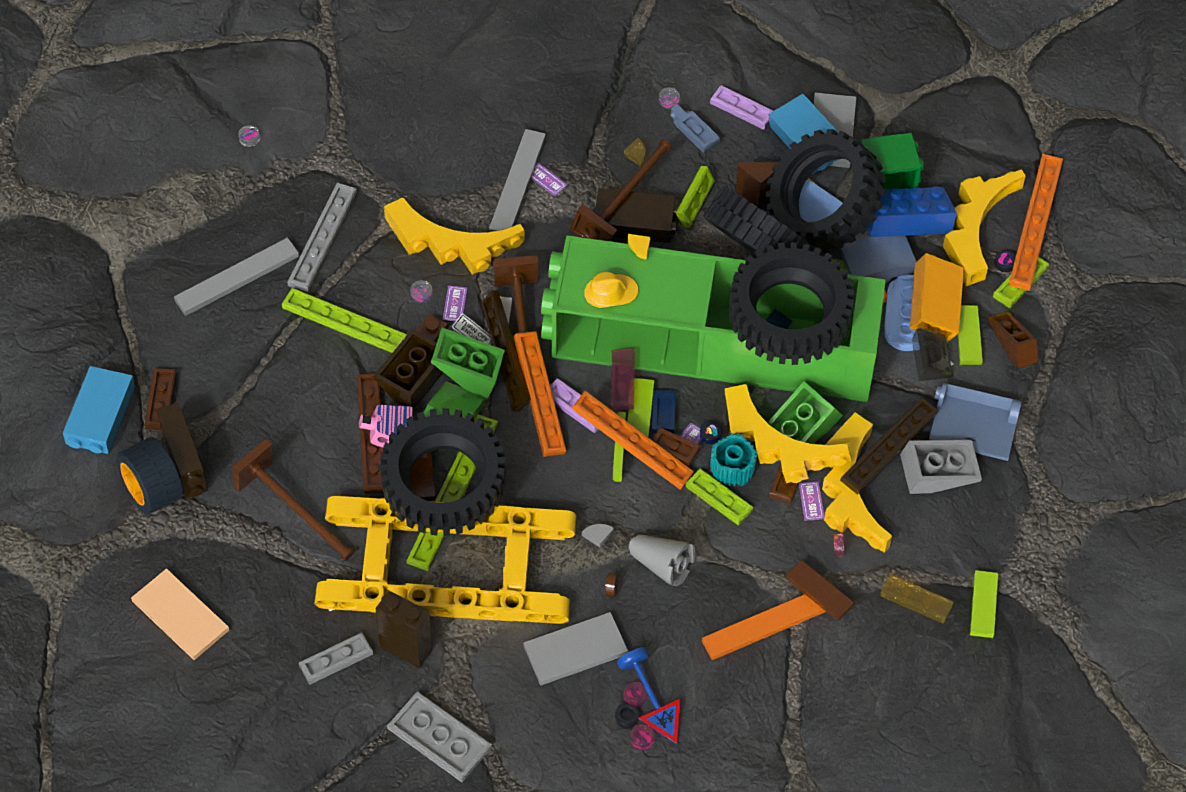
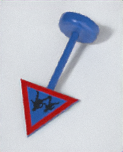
M646 647L628 652L618 659L617 664L622 670L635 668L656 709L639 717L638 720L677 744L680 699L661 707L640 667V664L647 660L649 656Z

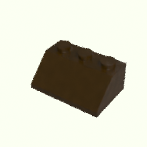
M411 329L374 375V379L393 401L402 406L412 407V410L442 374V371L431 363L437 343Z

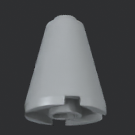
M639 534L633 537L629 543L631 556L666 583L676 587L681 585L690 572V570H687L689 562L693 563L695 559V547L688 542Z

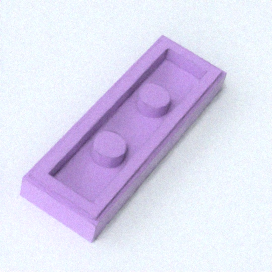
M722 85L710 99V104L763 130L770 123L768 114L773 112V110Z
M557 378L550 385L555 406L595 433L598 428L571 409L581 394Z

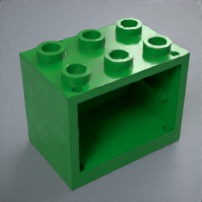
M912 133L861 139V144L877 157L876 160L883 167V170L880 171L885 175L886 182L881 183L883 188H918V184L921 183L920 172L923 171L924 166L922 158L918 157V143L913 140Z

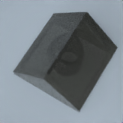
M922 328L916 329L912 338L918 380L926 381L953 377L946 335Z

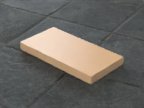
M167 568L131 597L132 602L193 660L198 658L229 631V627Z

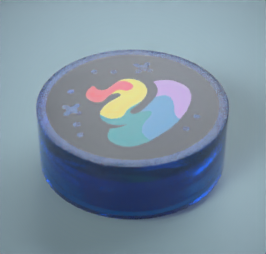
M707 421L701 425L699 437L704 443L715 444L721 439L722 428L718 423Z

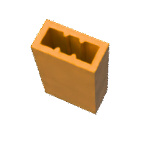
M927 253L915 263L910 329L947 343L959 333L963 267Z

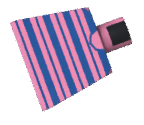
M378 405L372 416L361 415L359 428L370 430V442L383 447L385 442L389 443V435L392 432L397 434L396 427L400 423L407 427L406 419L412 416V407Z

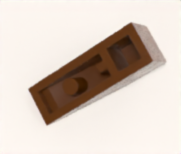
M1008 311L988 317V321L1005 353L1018 368L1028 367L1030 364L1038 362L1037 339Z

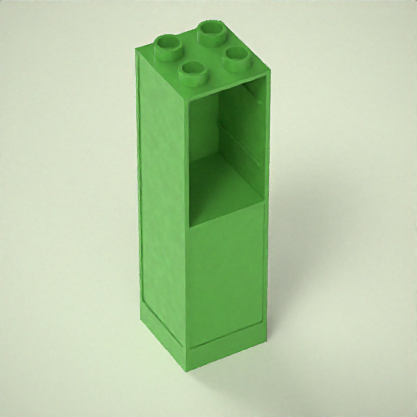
M566 235L563 253L552 251L550 258L549 278H551L550 288H545L543 293L541 314L544 315L541 339L552 340V358L743 385L747 384L795 392L805 382L821 396L868 402L877 353L886 280L848 274L847 279L851 278L852 289H854V304L850 327L847 330L845 339H841V344L838 348L833 346V351L829 355L823 351V356L820 360L816 361L813 355L811 356V363L804 364L803 358L798 361V365H792L791 359H786L785 364H779L778 357H774L773 362L766 360V353H763L761 357L755 355L756 347L749 351L745 347L746 340L742 343L739 341L738 332L734 333L732 329L733 323H730L729 302L733 276L735 272H738L739 265L741 263L745 264L746 260L649 247L647 260L637 257L628 244ZM611 272L631 277L638 286V295L635 300L628 304L598 308L587 302L585 288L598 273ZM781 284L768 289L760 297L756 307L758 315L765 321L773 310L776 309L793 321L788 328L792 330L812 327L820 323L824 317V309L820 299L811 290L796 284Z

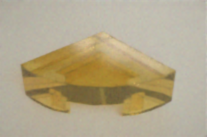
M637 138L624 150V155L641 166L645 157L644 144Z

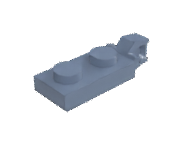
M678 104L671 108L670 116L674 119L676 127L703 153L719 143V136L693 111L685 112Z

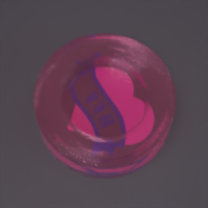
M843 533L834 535L836 557H844Z
M638 682L628 684L624 689V701L635 707L642 706L647 700V691L644 685Z
M647 725L634 727L630 734L631 744L639 750L650 748L654 742L653 730Z

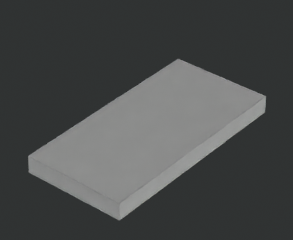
M815 93L813 105L838 132L843 131L853 137L856 97ZM840 159L828 166L850 168V162L846 159Z
M611 612L523 643L540 686L612 661L628 653Z
M418 691L387 725L388 730L460 782L467 778L492 748L490 742Z

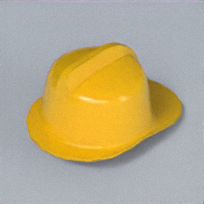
M611 272L598 273L585 288L587 302L598 308L628 304L635 300L638 295V286L631 277Z

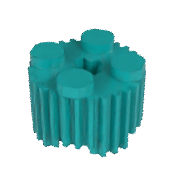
M731 433V435L726 436V439L722 438V441L718 440V443L713 444L710 461L711 472H713L714 479L720 483L724 482L725 485L728 483L729 486L731 484L733 486L736 484L744 486L749 482V478H752V475H754L757 451L751 445V442H747V439L742 434L739 436L738 433L736 435Z

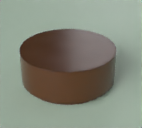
M609 573L607 575L605 584L607 596L616 597L619 584V575L617 573Z

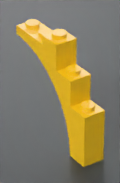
M1022 169L1016 172H1008L998 178H990L986 182H983L981 177L978 176L968 178L960 184L958 195L963 204L955 207L957 214L954 228L956 230H952L945 235L943 248L952 263L964 268L963 282L965 286L983 281L986 278L988 266L981 252L979 228L986 214L997 202L1023 188L1026 175Z
M404 198L384 206L386 221L409 255L421 252L426 247H429L440 265L452 262L460 256L472 275L488 269L491 266L492 257H498L503 252L511 248H517L525 242V230L521 224L494 232L468 233L454 231L425 219L412 209Z
M747 384L724 388L731 433L734 435L738 433L739 436L742 434L747 439V442L755 441L760 464H772L781 460L782 472L786 483H798L804 479H809L807 472L809 470L818 471L824 467L843 466L846 463L852 462L847 443L837 445L809 444L794 440L778 432L757 412L752 403Z
M855 412L825 444L837 445L847 443L852 462L846 463L843 466H829L830 468L833 467V469L824 478L822 490L827 496L835 498V500L826 509L824 521L830 528L837 529L841 533L848 527L854 535L861 536L873 548L885 553L890 547L892 535L882 528L868 512L860 494L857 495L840 481L841 477L856 463L862 447L868 441L872 432L873 424Z

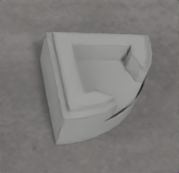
M594 524L585 528L582 531V536L600 548L612 535L614 528L606 524Z

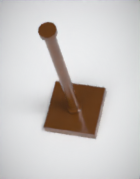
M662 139L659 142V147L599 216L582 204L577 210L569 230L581 238L612 242L617 229L607 223L606 220L660 157L672 148L671 144L667 140Z
M537 255L494 259V286L513 285L519 333L528 332L522 284L538 283Z
M267 438L233 466V487L240 492L256 477H259L342 555L341 558L344 561H347L353 555V549L347 548L265 471L272 465V443Z

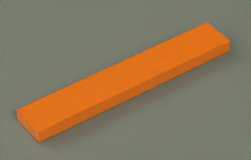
M537 332L517 333L514 335V341L530 394V405L543 457L565 454L566 447Z
M587 391L583 392L571 408L681 490L693 474V470Z
M804 594L702 638V643L711 660H715L823 614L826 611Z

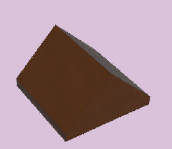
M738 162L736 191L759 208L768 200L766 198V191H770L771 187L767 184L768 178H773L774 171L772 168L774 164L778 165L779 162Z

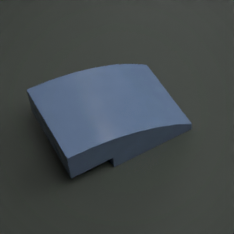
M869 236L857 239L853 243L843 244L844 247L839 249L849 275L885 279V282H890L893 277L905 274L913 275L916 259L906 236Z

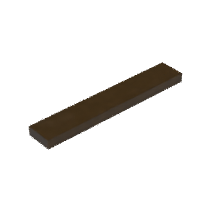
M492 290L481 302L493 346L505 350L500 369L512 410L519 412L531 398L499 291Z
M921 397L841 477L840 481L858 495L907 443L938 414L939 410Z

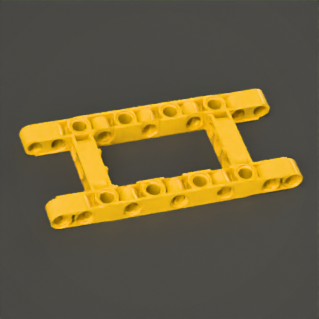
M331 496L327 499L326 521L335 523L336 526L368 528L362 581L327 579V581L318 582L315 606L323 609L376 613L375 608L386 592L390 590L428 610L429 616L554 624L568 622L570 600L567 597L560 596L558 593L526 592L530 538L565 540V538L573 537L576 529V514L574 512L513 506L497 507L494 505V513L491 516L485 513V522L480 524L476 520L475 528L470 531L467 525L463 526V533L461 534L507 537L505 567H503V588L499 589V591H485L480 588L452 586V588L434 587V585L387 584L393 530L418 531V524H415L412 529L407 526L406 519L401 522L397 518V512L392 513L389 503H386L385 498ZM380 512L386 513L385 515H378ZM516 521H523L524 523H522V524H516L515 522H516ZM450 529V534H456V530ZM370 595H377L374 599L368 598ZM417 598H423V599H424V600L421 601V602L414 601V600L417 599ZM463 601L471 602L468 605L461 604ZM509 604H516V605H517V606L514 607V608L508 607Z

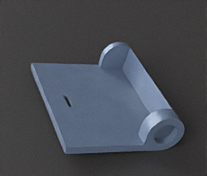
M944 382L942 387L937 386L935 399L939 400L937 405L939 412L934 417L929 440H972L975 453L1008 461L1022 401Z

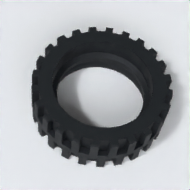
M827 129L825 134L821 130L814 131V136L810 137L808 134H805L801 137L802 141L798 144L796 142L789 145L791 149L787 153L782 152L779 156L782 160L778 165L774 164L772 168L774 171L773 178L769 177L767 182L771 186L770 191H766V198L771 201V203L767 204V209L773 214L771 217H774L790 230L797 233V235L805 239L813 247L821 248L823 251H830L831 246L840 249L844 247L843 243L846 241L853 243L856 241L855 236L857 234H864L867 231L865 227L870 221L874 223L877 218L874 214L877 209L881 210L883 205L880 202V197L885 196L886 189L881 186V183L886 182L885 175L880 172L883 170V167L876 160L877 157L855 138L843 131L837 133L833 129ZM836 159L848 160L852 165L853 180L850 192L843 204L833 214L822 220L814 222L803 220L799 212V198L809 176L817 168L829 161Z

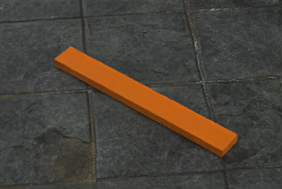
M1042 154L1008 286L1030 291L1063 158Z

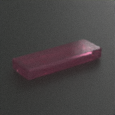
M634 349L612 350L611 409L612 411L634 409L635 351Z

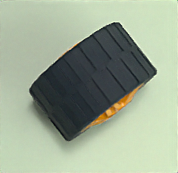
M149 437L117 453V469L123 485L134 504L143 513L149 515L182 498L183 486L178 470L168 451L157 439Z

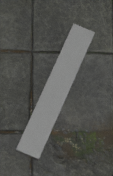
M525 129L492 218L489 232L504 230L514 226L546 139L545 133Z
M341 183L336 184L288 280L289 287L309 292L357 194V188Z
M286 238L174 296V300L184 315L187 316L298 258L299 253L290 240Z

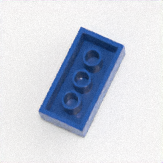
M944 187L886 189L885 196L880 197V202L883 203L881 210L877 209L874 214L877 217L874 223L870 221L866 226L870 237L948 234L953 230L957 212Z

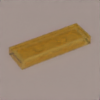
M889 574L880 593V596L943 624L954 603L949 599Z

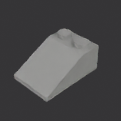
M972 440L909 441L900 454L910 494L934 493L982 480Z

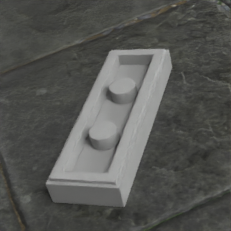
M360 633L299 662V667L310 685L373 655V650L363 633Z

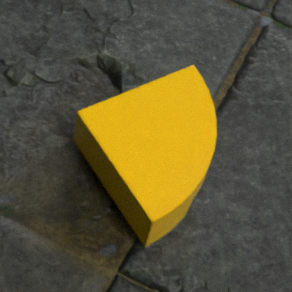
M628 234L629 248L636 253L637 257L647 260L650 237Z

